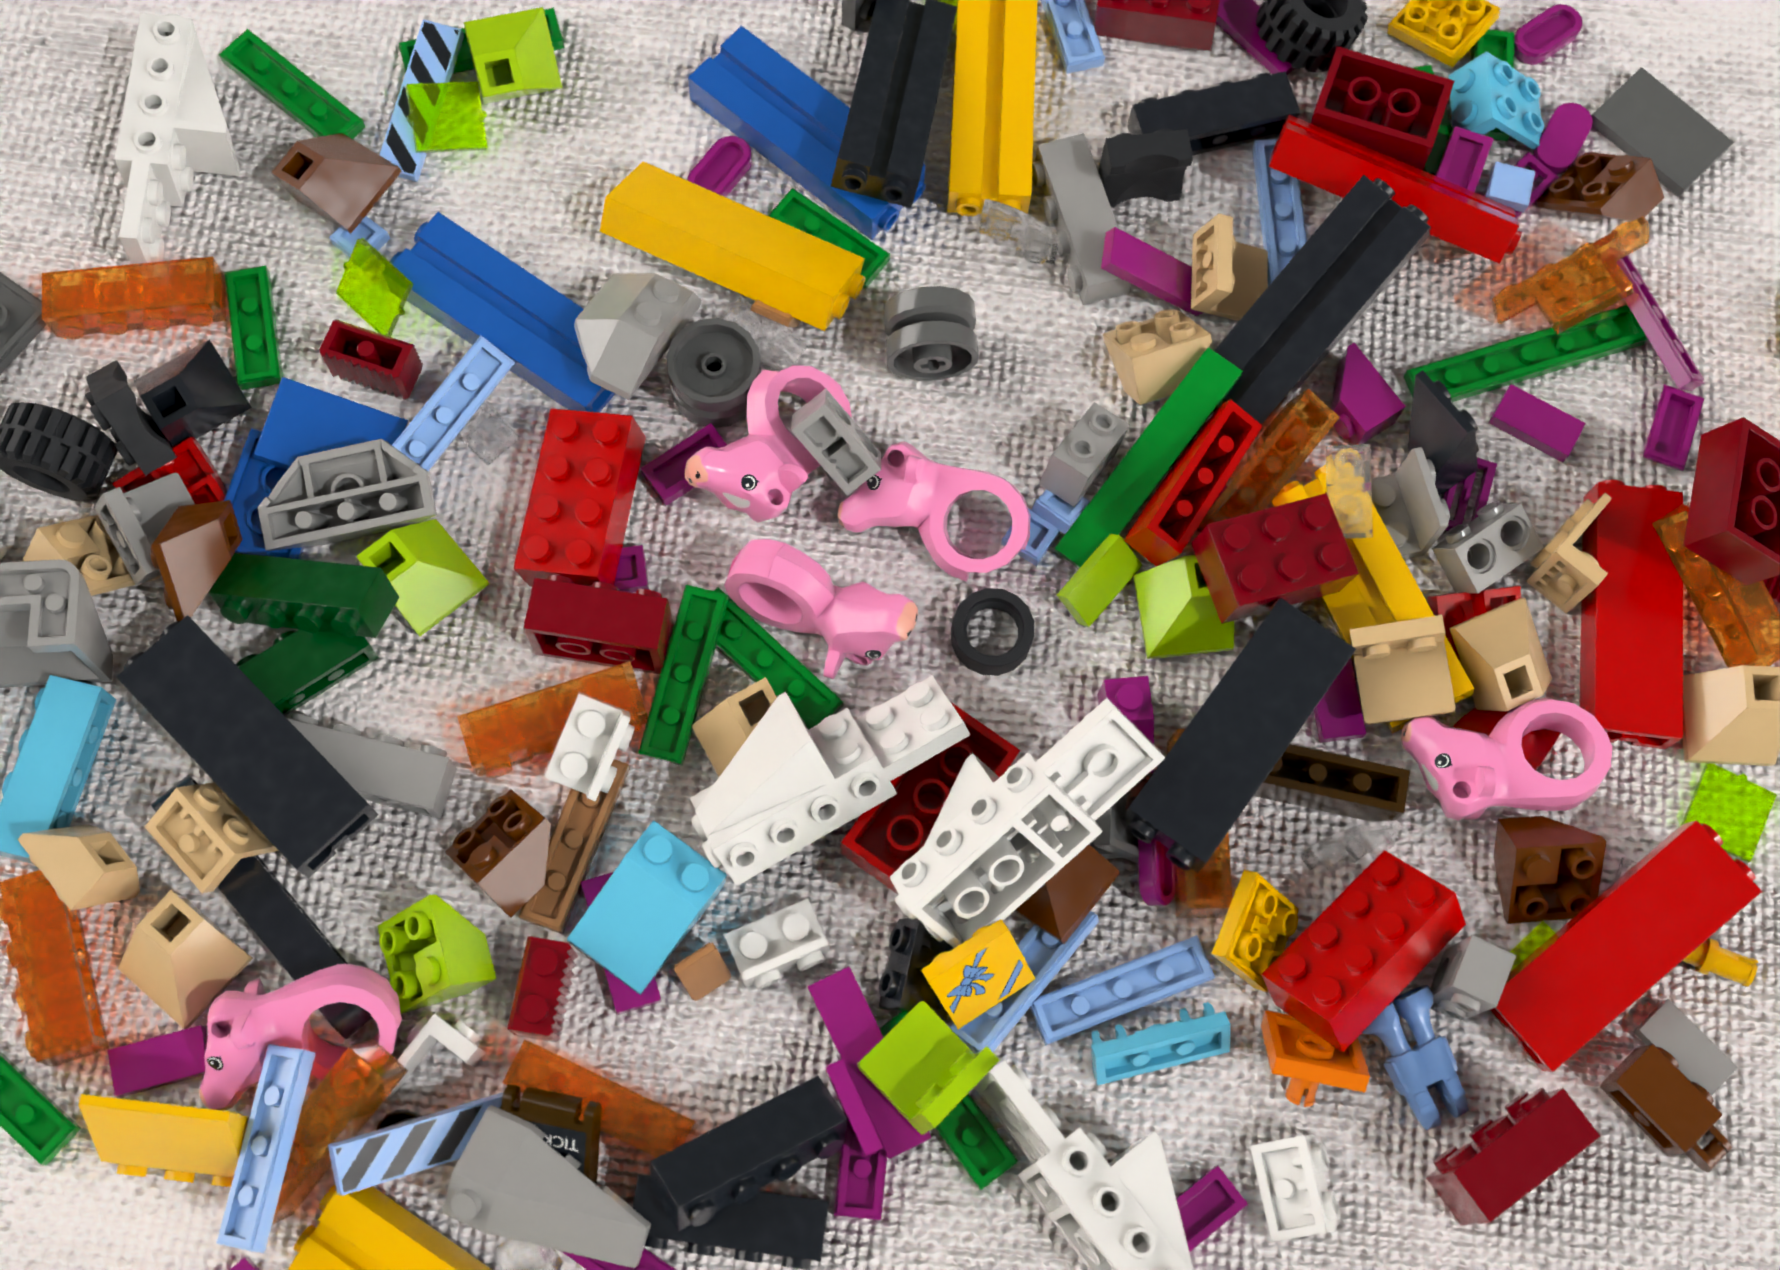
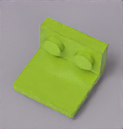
M920 1001L857 1066L921 1135H924L934 1129L1000 1059L987 1046L974 1054L926 1002Z

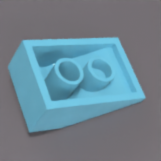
M653 820L620 862L568 936L567 941L641 995L722 890L727 874L718 867L714 868L710 861Z

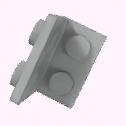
M1422 447L1413 448L1395 474L1361 481L1404 560L1425 555L1448 527L1450 520L1448 505L1443 498L1439 497L1435 486L1436 472L1434 465L1430 459H1426Z
M172 473L126 493H123L120 487L103 493L94 506L136 586L161 575L160 570L155 569L152 564L151 545L178 506L195 504L178 473Z

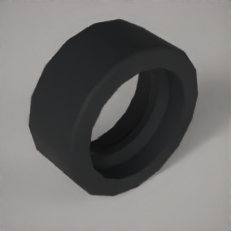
M985 588L971 593L959 604L952 620L951 645L956 657L968 669L981 675L999 676L1016 669L1026 659L1034 639V619L1029 607L1017 595L1004 589ZM998 609L1009 614L1014 619L1018 628V639L1014 647L1007 653L999 656L986 655L977 651L970 644L967 637V625L971 617L978 611Z

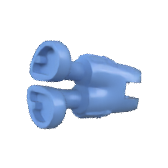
M1423 985L1398 995L1362 1032V1034H1375L1387 1047L1391 1055L1386 1058L1384 1067L1395 1089L1400 1095H1404L1415 1117L1425 1130L1441 1125L1439 1112L1428 1091L1430 1088L1436 1087L1445 1107L1453 1117L1457 1118L1469 1111L1466 1093L1457 1075V1062L1445 1036H1435L1431 1025L1429 1009L1433 1004V993L1428 985ZM1398 1014L1406 1020L1417 1043L1413 1049H1410Z

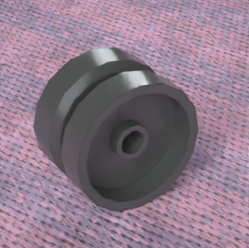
M943 286L919 287L903 291L891 297L884 305V332L888 336L886 339L887 368L893 374L905 379L919 381L942 380L968 372L978 363V338L973 331L976 324L975 302L969 294L956 288Z
M720 318L702 319L684 327L671 341L666 356L672 399L681 414L695 424L707 426L712 423L715 428L731 426L747 418V394L752 382L761 373L759 348L751 334L737 323Z

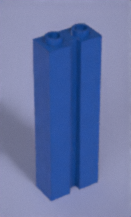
M741 25L720 46L721 52L714 59L708 57L688 77L690 100L736 136L744 139L750 147L872 240L881 230L888 231L897 221L899 211L904 206L830 187L850 107ZM924 163L912 204L921 197L926 187L924 183L926 165Z
M437 212L429 222L427 221L420 225L414 236L416 244L411 250L405 248L403 252L400 251L392 257L385 274L393 292L472 345L480 335L515 362V365L510 370L511 372L567 410L600 413L615 395V393L591 382L589 379L588 366L581 352L574 328L575 319L583 311V308L440 212Z

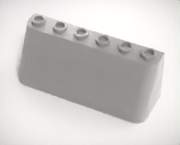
M66 560L0 563V688L46 685L50 675L82 683L112 681L113 654L82 573L71 562Z

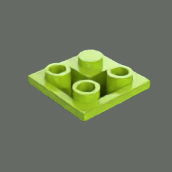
M543 7L464 22L483 104L563 88Z
M437 519L392 529L356 556L362 566L382 568L399 595V599L394 607L419 637L489 585L488 580Z
M1195 555L1183 556L1134 575L1133 579L1147 659L1233 650L1234 621L1221 624Z
M436 894L424 897L377 926L380 935V948L384 953L390 976V985L399 997L401 1014L469 994L497 979L486 935Z

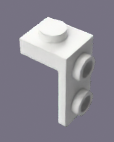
M435 1013L429 1020L426 1018L422 1019L410 1032L407 1038L410 1045L399 1058L394 1056L389 1059L379 1071L376 1077L379 1084L375 1087L374 1092L380 1097L390 1100L437 1041L467 1064L475 1067L486 1053L476 1045L481 1036L460 1020L452 1026Z

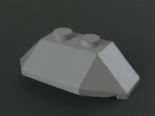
M656 273L613 274L575 319L574 323L581 352L588 366L587 372L590 381L629 400L670 347L671 341L687 325L699 309L702 300L693 291Z
M384 439L297 457L277 482L268 498L265 497L258 506L266 551L337 543L417 524L437 515L429 472Z

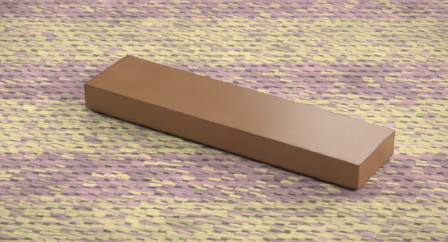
M613 759L611 766L617 768L613 783L608 793L599 792L596 801L587 799L585 793L571 788L549 841L545 884L522 907L518 916L521 920L563 935L581 891V881H584L630 770L629 764Z

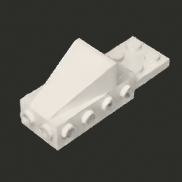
M140 13L114 158L127 188L119 238L136 277L154 279L156 263L162 264L164 259V241L161 238L162 227H168L170 223V206L183 207L185 192L192 191L193 171L239 176L240 166L193 20L177 14L157 15Z
M933 675L922 682L911 685L906 691L882 705L871 708L866 714L856 720L847 707L837 714L826 717L821 723L809 730L789 696L784 692L775 699L715 784L690 797L697 815L690 819L698 835L705 842L702 844V847L713 867L717 868L723 865L734 884L738 886L896 795L897 792L891 784V780L970 736V733ZM829 804L827 807L820 809L823 805ZM783 828H788L784 832H781ZM747 851L744 855L738 856L741 852Z
M1108 698L1099 704L1040 759L1037 760L1028 752L1018 762L1009 767L1000 778L972 753L965 760L925 845L889 877L899 894L895 898L897 905L909 918L913 920L918 918L923 922L929 933L939 942L945 940L953 948H956L970 939L979 928L990 926L1000 919L1002 921L1006 919L1103 831L1096 823V820L1162 762L1165 757Z
M1003 1060L974 1087L1032 1163L1018 1176L1089 1270H1194L1162 1141L1155 1131L1133 1143L1108 1164L1104 1159L1107 1156L1104 1146L1092 1133L1088 1132L1085 1134L1081 1127H1079L1065 1138L1059 1131L1062 1128L1060 1120L1047 1105L1040 1107L1029 1092L1032 1089L1031 1083L1017 1066L1010 1067Z

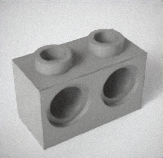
M826 388L792 415L791 432L847 496L881 470V452Z
M1094 402L1051 455L1039 485L1075 507L1116 455L1130 424Z
M1501 501L1489 503L1477 511L1478 517L1468 524L1463 523L1451 528L1444 534L1445 540L1432 548L1455 592L1478 594L1544 548L1522 504H1502ZM1502 526H1503V529H1504V537H1503V539H1501V535H1500ZM1469 549L1471 550L1470 562H1468L1467 553Z
M1474 935L1445 949L1430 986V990L1433 993V1002L1438 1004L1437 1010L1451 1018L1464 1020V1017L1470 1018L1497 1007L1516 955Z

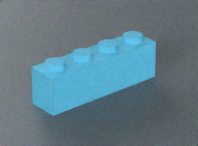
M50 675L46 686L38 692L35 700L36 712L30 728L25 730L20 738L18 746L19 757L14 770L6 776L2 786L0 856L33 864L28 853L17 839L23 833L70 827L117 700L102 687Z

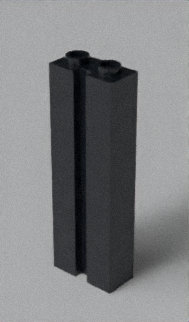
M876 0L830 187L908 208L912 207L920 181L957 6L936 0H926L925 5L914 3L910 0Z
M1363 175L1214 350L1243 371L1241 377L1223 401L1227 402L1230 399L1263 426L1260 430L1261 432L1429 237L1431 226L1427 224L1429 218L1426 214L1412 204L1402 208L1392 200L1396 194L1395 191L1379 178L1371 181Z
M1280 597L1126 811L1122 820L1129 824L1127 826L1128 830L1145 843H1151L1153 839H1156L1169 849L1166 857L1174 865L1186 871H1189L1191 868L1198 873L1229 832L1351 658L1356 648Z
M188 615L183 620L176 621L167 626L156 643L145 652H139L132 656L126 662L124 670L116 676L281 854L308 879L336 854L335 849L347 838L352 840L379 815Z

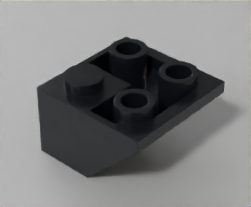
M210 339L134 380L140 398L160 431L173 447L190 437L197 439L252 408Z
M1422 370L1415 375L1408 454L1413 448H1423L1426 459H1430L1434 465L1436 472L1435 486L1438 494L1441 495L1478 471L1477 452H1479V447L1476 443L1475 433L1478 431V427L1468 411L1465 409L1459 411L1453 405L1451 395L1444 384L1439 380L1433 382Z

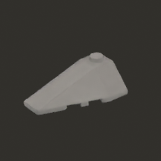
M490 1105L452 1171L442 1213L484 1233L636 1268L640 1262L651 1223L607 1186L598 1187L578 1170L581 1164L569 1154L563 1158L543 1141L546 1134L534 1124Z

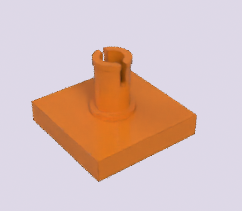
M1265 1010L1261 1030L1271 1073L1291 1077L1285 1092V1096L1290 1102L1299 1106L1302 1095H1304V1107L1313 1106L1319 1083L1366 1092L1370 1074L1358 1037L1342 1053L1292 1016Z

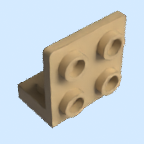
M1218 213L1193 234L1191 309L1240 321L1268 287V252L1265 249L1236 242L1233 235V217Z
M1606 493L1595 503L1587 499L1555 533L1556 536L1549 544H1546L1530 562L1536 569L1526 582L1566 614L1593 591L1608 574L1599 567L1597 560L1593 556L1579 551L1573 546L1612 499Z
M1442 615L1350 629L1351 645L1356 648L1353 657L1365 724L1372 725L1453 713L1456 706L1444 643L1445 628Z
M215 782L177 787L145 825L147 831L201 893L214 891L241 858L279 851Z

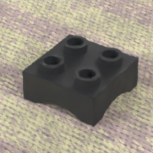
M1160 129L1148 134L1132 135L1130 133H1121L1112 138H1106L1098 173L1111 208H1115L1124 201L1139 197L1156 198L1165 202L1179 201L1182 195L1185 170L1188 166H1191L1193 161L1187 129L1175 131L1172 129Z
M117 360L85 377L90 392L85 394L86 399L91 405L90 410L104 431L112 427L110 432L117 442L115 446L129 466L137 463L143 473L147 475L177 458L152 416L136 405L135 394L127 384V375Z

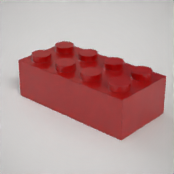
M550 409L513 567L529 587H532L534 577L548 579L550 575L565 576L572 579L574 584L592 586L594 582H605L614 585L646 436L632 415Z
M952 702L951 704L965 723L970 736L891 780L890 782L897 794L861 814L841 841L840 854L896 894L898 892L889 877L925 845L965 760L973 753L1000 778L1009 767L1017 762L1021 751Z
M1384 850L1261 974L1274 1004L1343 1053L1466 925L1456 893Z

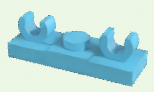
M1206 1002L1203 1003V1017L1192 1019L1189 1017L1186 1008L1180 1009V1021L1164 1025L1155 1024L1128 1036L1122 1025H1115L1116 1039L1105 1042L1101 1040L1098 1030L1092 1031V1073L1097 1086L1230 1052L1231 1024L1226 1012L1215 1014L1213 1006Z

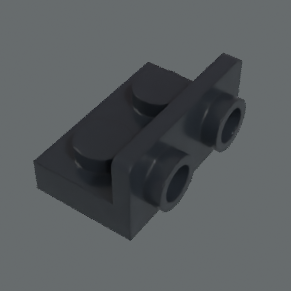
M911 918L899 919L889 939L891 953L887 970L883 973L879 982V994L881 995L879 1008L909 1013L920 1001H924L944 1022H947L949 1014L921 970L931 964L937 955L942 952L951 951L954 948L945 940L939 942L918 918L914 920Z

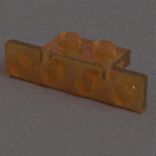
M1644 216L1632 222H1624L1603 238L1593 243L1589 242L1581 245L1572 255L1561 261L1543 266L1535 275L1518 284L1506 286L1498 295L1492 298L1495 319L1501 324L1537 305L1556 334H1559L1633 294V284L1616 261L1649 243V222Z

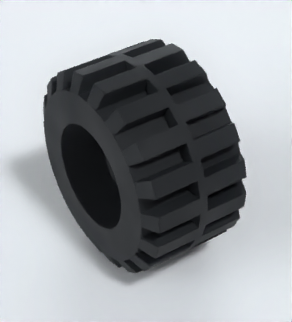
M1264 0L1257 12L1256 26L1260 28L1258 32L1260 39L1267 42L1266 48L1270 52L1277 54V58L1283 63L1286 61L1298 70L1305 68L1307 72H1316L1319 69L1325 72L1329 71L1337 46L1350 49L1364 29L1368 15L1365 13L1367 6L1363 0Z
M11 403L0 424V469L26 485L55 496L72 500L97 499L118 452L115 443L97 427L62 410L37 403Z

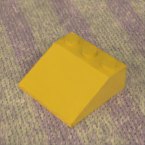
M80 1094L78 1105L101 1162L118 1164L116 1174L146 1177L148 1168L165 1170V1180L193 1183L195 1173L213 1175L211 1185L231 1187L249 1121L248 1116L229 1111Z

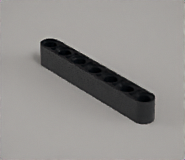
M187 775L154 801L151 806L157 812L177 787L198 785V783L190 775ZM258 855L241 858L217 886L294 981L321 969L337 964H348ZM344 1002L326 1004L318 1009L332 1027L346 1040L373 1018L368 1011L358 1005Z

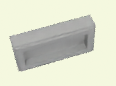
M1669 999L1662 1001L1633 1031L1645 1045L1654 1044L1656 1047H1661L1668 1051L1679 1064L1677 1069L1690 1082H1695L1705 1088L1711 1096L1738 1068Z

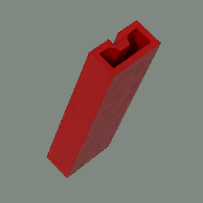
M1288 115L1271 153L1268 167L1342 198L1348 194L1363 175L1371 181L1379 178L1395 191L1396 194L1392 200L1402 208L1412 204L1426 214L1429 218L1427 224L1431 226L1430 235L1500 264L1505 253L1512 255L1520 241L1522 232L1518 231L1520 225L1518 219L1515 218L1516 213L1513 208L1292 115Z
M1604 480L1597 482L1583 497V503L1587 499L1595 503L1604 493L1608 494L1612 499L1582 533V551L1593 556L1597 560L1599 567L1608 574L1593 591L1581 600L1579 707L1595 716L1606 731L1611 743L1620 740L1631 742V745L1667 749L1683 739V492L1670 491L1662 485L1637 487L1625 485L1620 480Z
M1697 820L1682 824L1509 973L1497 1007L1489 1011L1504 1028H1507L1518 1040L1517 1043L1542 1071L1554 1072L1763 892L1753 882L1756 879L1753 871L1741 860L1736 858L1733 860L1721 847L1723 844L1722 838L1709 825L1705 823L1700 824Z

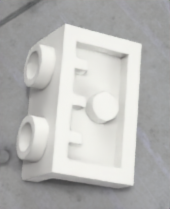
M579 692L545 770L544 778L585 793L586 798L592 801H596L600 791L608 793L617 772V768L611 766L618 749L626 751L635 730V726L629 724L631 719L630 712Z
M808 898L724 934L745 988L755 984L757 990L777 983L782 979L780 972L794 966H798L799 971H803L820 964L825 960L823 954L830 951V944L821 930Z
M1314 1134L1250 1145L1271 1242L1327 1233L1337 1229L1335 1220L1340 1219V1208L1334 1191H1328L1324 1172L1329 1171L1328 1156L1323 1143H1317Z

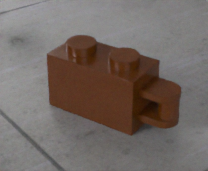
M1654 1044L1634 1049L1599 1087L1667 1156L1685 1154L1700 1169L1710 1172L1732 1149L1730 1142L1714 1126L1723 1114L1712 1104L1714 1102L1713 1097L1701 1085L1690 1082L1677 1069L1679 1067L1677 1060L1665 1049L1656 1047ZM1701 1137L1708 1143L1703 1149L1697 1144Z

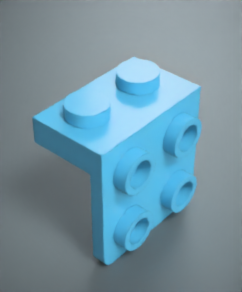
M1487 51L1448 75L1449 79L1454 80L1450 93L1452 128L1457 126L1482 135L1498 128L1533 150L1540 146L1539 140L1544 130L1539 103L1541 91L1533 78L1526 77L1512 68L1509 63L1499 60Z

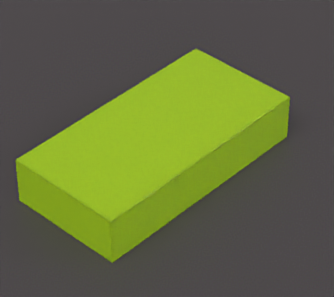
M1110 533L1058 592L1057 597L1078 624L1090 627L1143 565L1121 535Z

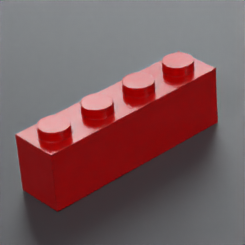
M1231 399L1217 407L1172 466L1124 541L1156 567L1179 556L1263 426Z

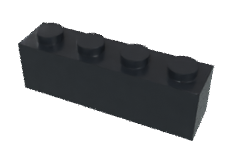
M1285 71L1275 74L1261 73L1252 79L1234 83L1224 81L1211 88L1197 91L1188 89L1170 97L1160 99L1146 98L1132 105L1127 128L1132 135L1153 133L1160 129H1172L1173 131L1187 129L1194 156L1253 143L1254 140L1279 137L1288 115L1298 118L1300 109Z
M816 1076L651 1160L650 1186L677 1231L690 1225L700 1226L711 1220L718 1210L733 1202H746L754 1197L763 1186L775 1180L785 1181L793 1177L803 1165L818 1157L826 1159L834 1155L845 1144L848 1119L820 1077Z
M638 1174L633 1209L651 1223L645 1247L667 1250L668 1240L687 1242V1253L715 1256L716 1247L735 1249V1260L762 1263L763 1254L783 1256L781 1264L783 1267L810 1270L811 1261L821 1262L829 1201L758 1191L754 1197L746 1202H733L718 1210L711 1220L700 1226L690 1225L677 1231L650 1186V1176Z

